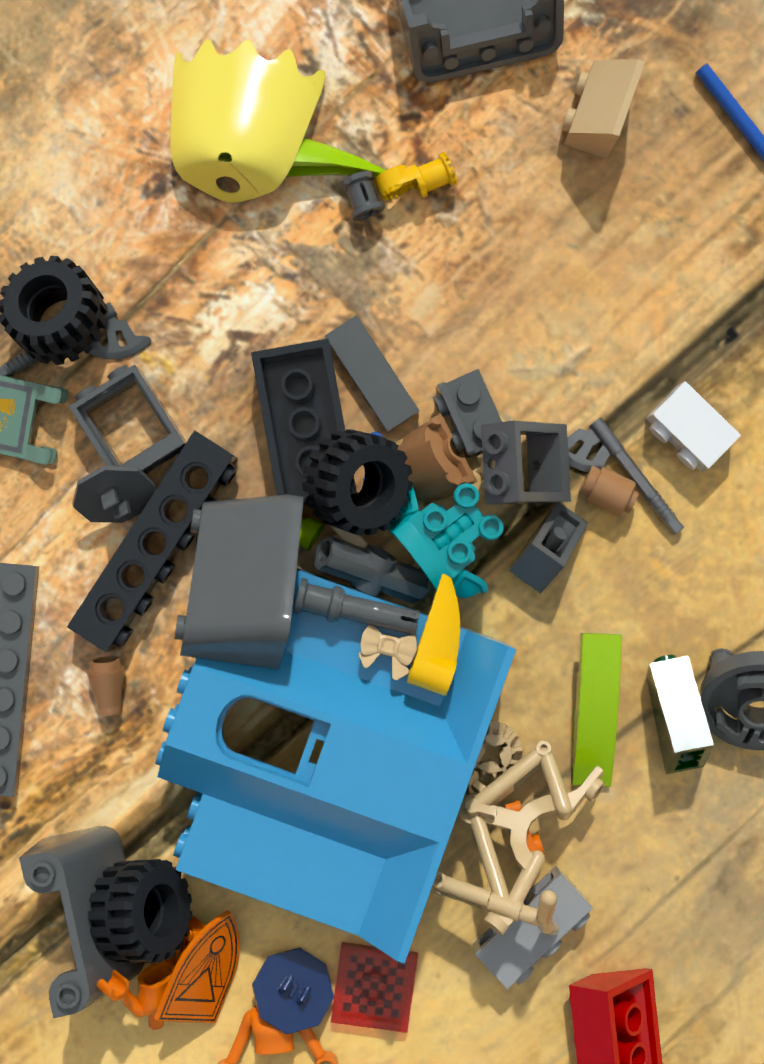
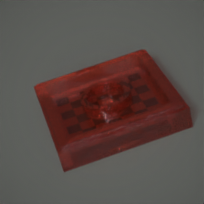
M342 942L331 1023L407 1033L418 952L409 951L404 964L394 960L375 946Z

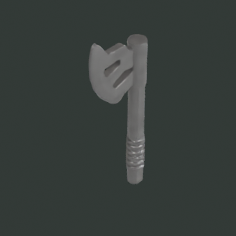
M601 417L589 426L590 430L585 431L579 428L567 437L569 465L583 472H588L592 465L600 469L602 466L605 467V462L609 456H613L627 476L636 482L635 486L644 496L645 501L648 502V505L651 506L652 510L655 511V514L658 515V518L662 520V523L667 526L670 532L675 535L684 528L675 516L676 514L672 512V509L668 507L669 505L661 498L662 496L651 485ZM578 440L584 442L576 454L569 452V449ZM600 441L603 445L591 461L587 460L586 457L592 446Z

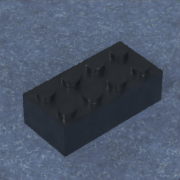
M329 338L251 352L276 494L303 497V505H307L305 498L309 496V493L303 491L302 482H306L308 475L303 474L305 465L310 467L312 459L309 458L312 450L319 451L320 446L318 443L323 438L331 439V433L346 431ZM354 476L350 485L351 497L357 496Z

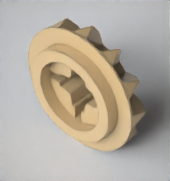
M496 721L490 722L485 740L493 747L501 746L506 742L498 753L502 765L499 766L492 759L483 760L478 763L486 753L483 744L474 770L478 772L479 780L487 783H492L522 758L523 752L517 734L509 726Z

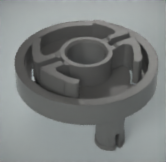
M716 649L709 656L710 670L705 675L700 687V699L709 729L719 739L731 745L750 750H764V707L760 708L749 705L753 702L764 701V651H751L734 655L728 649ZM721 706L729 715L737 719L731 718L721 708L716 709V707Z

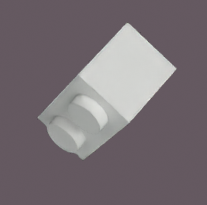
M686 381L677 385L645 418L652 424L649 427L652 434L663 443L669 441L679 451L676 454L679 460L691 470L695 468L699 471L709 469L741 436Z

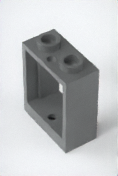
M135 364L130 368L128 365H123L113 370L107 376L109 381L98 388L92 385L83 389L75 396L77 401L69 405L70 410L106 466L138 467L147 474L179 454L187 442L144 373ZM137 384L169 435L122 464L90 413Z
M513 420L481 425L485 504L571 502L567 424ZM521 435H526L529 492H524ZM493 459L496 463L494 468L491 467V461Z

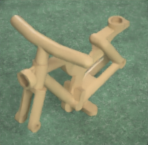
M540 741L532 751L487 787L480 782L478 772L473 770L465 792L468 795L463 798L458 814L463 823L471 826L491 891L446 876L442 872H437L432 885L435 894L488 911L489 913L483 919L484 922L501 936L505 934L513 921L518 922L519 920L538 926L540 932L548 936H555L559 931L558 924L553 920L557 902L556 894L551 890L542 892L538 908L524 904V900L545 860V856L541 851H529L526 843L527 832L531 824L540 816L552 813L561 820H568L585 798L593 802L605 785V782L601 780L603 769L596 766L579 788L567 793L550 743ZM541 769L549 792L548 795L531 801L519 812L496 806ZM487 824L511 831V848L516 863L522 870L510 893Z

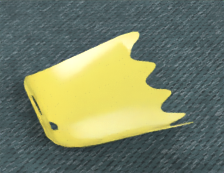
M207 39L190 62H186L182 54L177 52L173 68L170 128L171 156L177 173L192 186L228 203L251 200L274 191L288 175L300 149L323 89L326 76L325 71L319 70L312 76H302L298 71L292 50H285L275 60L268 61L258 55L250 40L242 42L233 52L220 55L216 52L212 42ZM221 153H229L232 161H219V155ZM224 176L231 177L239 183L240 189L237 192L223 191L217 186L216 180Z

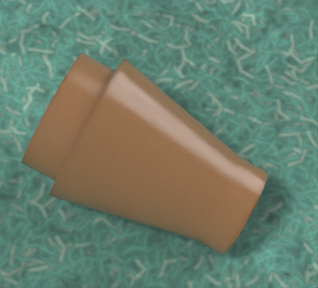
M108 656L90 660V669L86 673L97 704L98 715L110 716L121 713L125 666L121 665L120 657Z

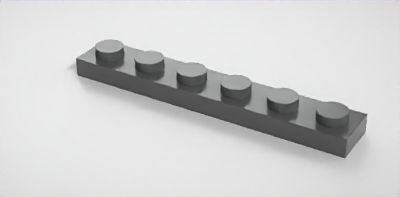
M0 563V796L7 797L18 795L39 577V566Z

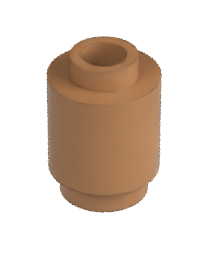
M593 465L587 472L578 491L579 494L586 496L585 501L618 517L623 511L630 513L639 496V492L634 490L636 482L603 466L599 469Z

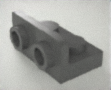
M476 369L447 383L442 382L436 387L438 395L433 396L439 414L441 413L443 417L448 415L454 430L451 431L453 435L451 442L456 452L464 451L466 458L482 452L481 425L502 422L479 369Z

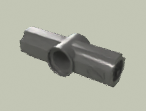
M329 535L326 539L319 542L315 550L314 565L318 570L345 579L366 594L378 596L381 592L415 604L417 601L423 600L429 590V579L420 568L418 569L397 561L391 554L376 546L366 545L363 548Z

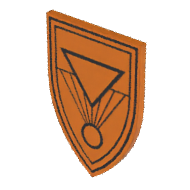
M226 910L214 918L193 938L187 947L181 949L179 960L174 967L154 1016L156 1021L216 1022L232 983L239 958V933L235 919L230 911Z

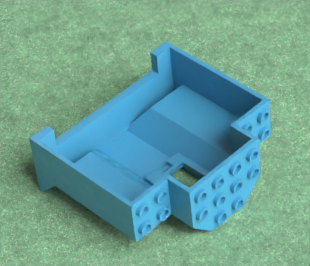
M297 568L290 632L278 669L196 658L193 667L191 666L189 670L185 669L181 676L177 693L182 694V698L175 709L171 708L167 715L163 731L169 734L166 742L162 743L155 764L160 766L158 778L198 792V795H195L187 815L188 819L193 820L192 825H187L184 833H181L173 856L180 858L176 870L357 935L394 960L405 964L516 649L506 642L460 626L457 665L446 696L406 683L408 675L395 681L392 678V657L380 654L369 668L366 669L362 665L359 657V652H361L360 643L363 632L369 624L344 618H338V621L329 622L326 616L304 611L300 614L293 613L301 578L308 579L309 584L333 589L335 586H339L345 590L344 594L402 608H411L378 596L366 594L353 587ZM420 611L419 619L415 622L418 623L414 634L417 640V647L428 614ZM375 626L382 635L397 638L409 635L408 633ZM411 662V664H410L409 666H407V668L409 669V671H410L412 662ZM243 698H253L314 720L296 774L239 754L227 747L223 738L222 727L229 708L235 702ZM319 739L324 741V745L316 764L310 762L309 759L316 740Z

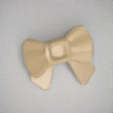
M368 625L361 638L359 657L363 667L366 669L372 665L380 654L392 657V678L396 681L409 674L407 666L414 659L417 640L414 635L402 638L382 635L375 626Z

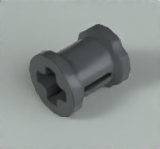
M372 171L352 174L340 182L341 189L347 192L353 212L351 217L353 221L368 219L385 209L383 202L378 201L371 183L374 179Z

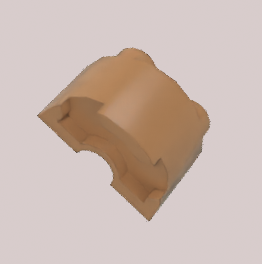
M441 413L411 431L404 437L402 444L397 449L404 451L408 457L404 463L411 465L412 474L408 476V480L413 482L415 495L424 501L430 498L435 500L449 498L453 495L457 486L463 483L474 484L477 482L465 457H458L452 451L450 441L453 435Z

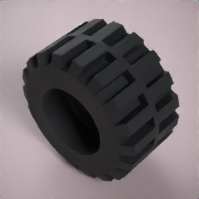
M42 256L35 258L32 265H29L27 262L21 265V271L17 275L12 273L7 278L10 281L9 285L3 286L0 294L4 297V299L0 300V312L2 313L0 314V323L5 327L4 330L31 358H37L44 364H49L52 360L55 365L64 364L66 358H69L71 362L78 360V354L83 351L88 354L93 349L90 346L92 342H99L103 336L99 330L100 328H106L108 320L104 314L108 313L107 305L103 301V295L80 266H76L72 260L66 258L62 261L59 256H50L48 261ZM66 300L65 306L59 314L52 319L40 322L47 308L56 302Z
M346 429L345 432L336 431L331 433V439L323 438L318 443L320 446L319 451L312 450L309 458L312 459L310 467L305 465L303 474L308 475L306 482H302L304 492L309 493L305 501L308 507L314 509L312 513L328 525L359 536H363V534L369 536L376 535L378 529L385 531L390 528V521H398L402 516L400 512L401 507H407L410 499L406 498L407 491H412L413 482L408 481V476L412 474L411 465L404 464L408 458L405 452L397 450L399 445L391 440H387L385 437L353 429ZM363 465L365 470L364 484L359 494L352 499L350 494L351 481L355 472Z
M161 859L119 861L114 863L113 867H107L103 871V878L97 879L94 884L96 891L91 893L89 900L92 903L91 911H88V920L92 921V927L90 928L91 936L97 938L95 945L99 951H105L104 956L107 959L115 960L118 963L164 962V959L172 958L175 956V950L181 949L184 944L183 937L188 936L190 930L188 923L189 920H192V911H190L192 898L191 894H188L187 891L189 885L186 878H181L182 872L177 871L176 867L172 866V862Z

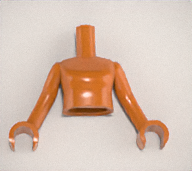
M192 916V920H190L188 925L190 927L188 936L183 937L184 944L181 949L185 948L187 943H190L206 926L194 916ZM181 949L175 950V956L170 958L169 961L164 960V962L153 963L141 971L137 978L138 994L136 997L128 989L129 980L116 970L112 971L111 979L108 982L100 979L96 987L111 1000L117 1001L120 999L126 1008L137 1018L148 1016V1025L151 1029H161L164 1021H156L154 1016L174 967L179 960Z
M255 1006L243 1016L228 1057L219 1061L218 1064L238 1063L250 1037L251 1030H253L255 1038L254 1052L261 1055L293 1051L295 1049L293 1033L285 1035L261 1020L257 1006ZM311 1028L298 1031L315 1057V1064H320L323 1061L338 1064L337 1056L331 1051H325Z

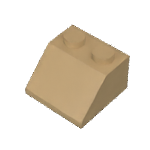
M639 59L594 60L589 73L581 72L574 91L575 95L580 96L577 108L569 107L561 130L568 132L564 145L603 159L608 158L620 136L645 61Z

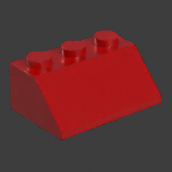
M644 968L591 974L569 985V1002L572 1010L577 1064H663L652 969Z

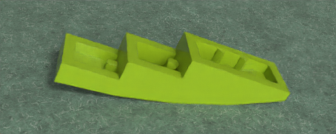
M580 633L579 671H577L576 708H574L572 785L581 786L594 768L598 766L603 769L601 780L605 782L604 786L611 787L619 706L621 634Z

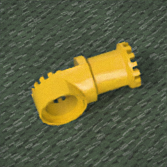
M445 151L438 155V159L417 167L415 164L409 167L398 165L382 172L375 178L383 200H389L388 196L390 200L393 199L392 195H395V198H397L399 194L403 195L404 192H408L413 188H416L417 193L423 199L428 197V192L446 184L451 186L458 184L455 172H451V170H454L453 166L449 168L451 161Z

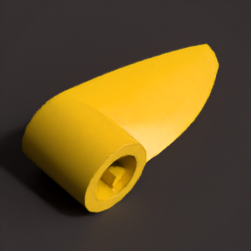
M442 574L406 683L446 696L457 665L460 642V611L452 578Z

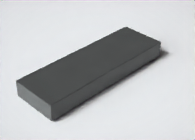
M357 315L325 335V339L329 338L331 348L387 433L420 412Z

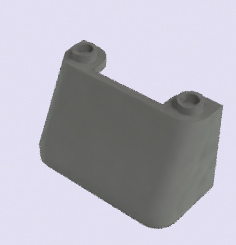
M396 0L414 74L418 80L425 83L438 82L544 57L555 52L562 44L564 37V0Z
M284 494L203 502L201 510H193L190 532L197 533L198 536L186 616L178 615L174 636L175 640H182L180 656L272 669L279 668L291 626L303 497Z
M96 826L42 838L19 857L23 878L26 885L32 891L37 893L60 891L76 969L59 974L50 986L49 1000L53 1018L75 1014L106 996L96 987V984L100 979L108 982L111 979L113 970L118 971L129 981L134 979L141 972L145 963H118L115 960L107 959L104 956L105 951H99L95 945L97 938L91 936L90 928L92 927V921L88 920V911H91L92 903L89 900L91 893L96 891L94 884L97 879L103 878V871L107 867H113L114 863L119 861H126L119 833L108 826Z

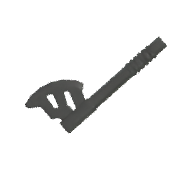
M108 302L106 304L108 313L104 314L108 320L106 328H104L107 331L108 346H103L101 339L99 342L93 341L90 345L93 349L89 353L104 359H121L143 350L151 342V339L147 336L134 335L127 321L116 319L115 316L118 314L111 302ZM117 331H122L127 342L126 346L119 345ZM24 351L0 366V375L14 376L15 373H19L20 370L28 368L29 365H33L34 362L39 360L31 358Z

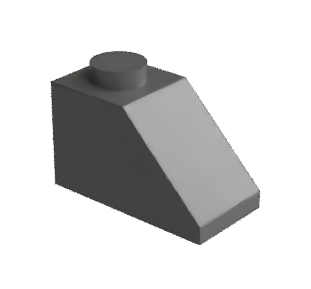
M555 503L523 547L509 571L541 594L566 565L588 522L563 504Z

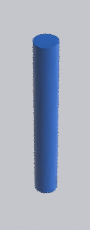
M706 63L695 73L764 162V135L709 64Z

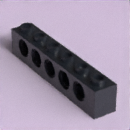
M194 430L67 628L106 653L113 651L115 647L121 649L133 633V629L129 626L135 616L138 614L142 617L152 604L154 597L150 593L157 582L164 584L174 570L175 564L171 561L177 551L180 549L184 552L196 535V533L190 532L193 510H201L203 502L217 501L213 496L221 484L226 487L235 476L238 467L234 464L238 458ZM203 468L208 473V482L205 487L194 489L190 485V475L194 470ZM182 500L187 506V515L182 521L174 522L169 516V507L173 502ZM159 532L166 540V547L163 552L155 555L148 548V540L151 535ZM134 565L140 566L145 574L143 583L138 587L132 586L127 579V572ZM113 597L119 599L123 604V613L118 619L111 618L106 611V605Z

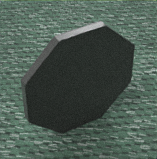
M103 466L78 480L72 505L74 509L90 522L124 523L142 512L153 495L156 486L138 467Z

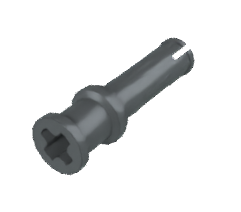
M301 578L293 612L295 614H300L304 611L326 616L329 622L338 621V618H344L408 633L409 635L415 634L418 624L415 622L419 619V610H411L344 594L345 590L339 586H335L333 589L309 584L308 579Z

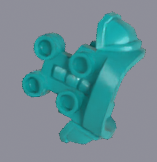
M463 483L457 486L453 492L455 505L449 510L441 504L437 506L431 503L422 511H419L416 495L412 487V491H407L406 498L410 499L407 507L402 506L400 509L402 516L398 521L391 520V527L387 530L396 537L431 582L435 592L442 574H445L452 578L458 598L466 599L478 593H486L489 590L486 582L463 568L475 560V547L472 541L479 536L489 541L499 538L503 533L504 525L502 520L496 515L489 514L483 516L476 507L479 501V492L472 484Z

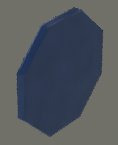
M301 948L268 956L252 983L259 1018L285 1035L319 1026L334 998L326 964Z

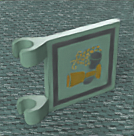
M0 375V454L43 465L55 463L57 458V450L55 448L31 444L38 400L53 404H63L67 401L68 390L66 388Z

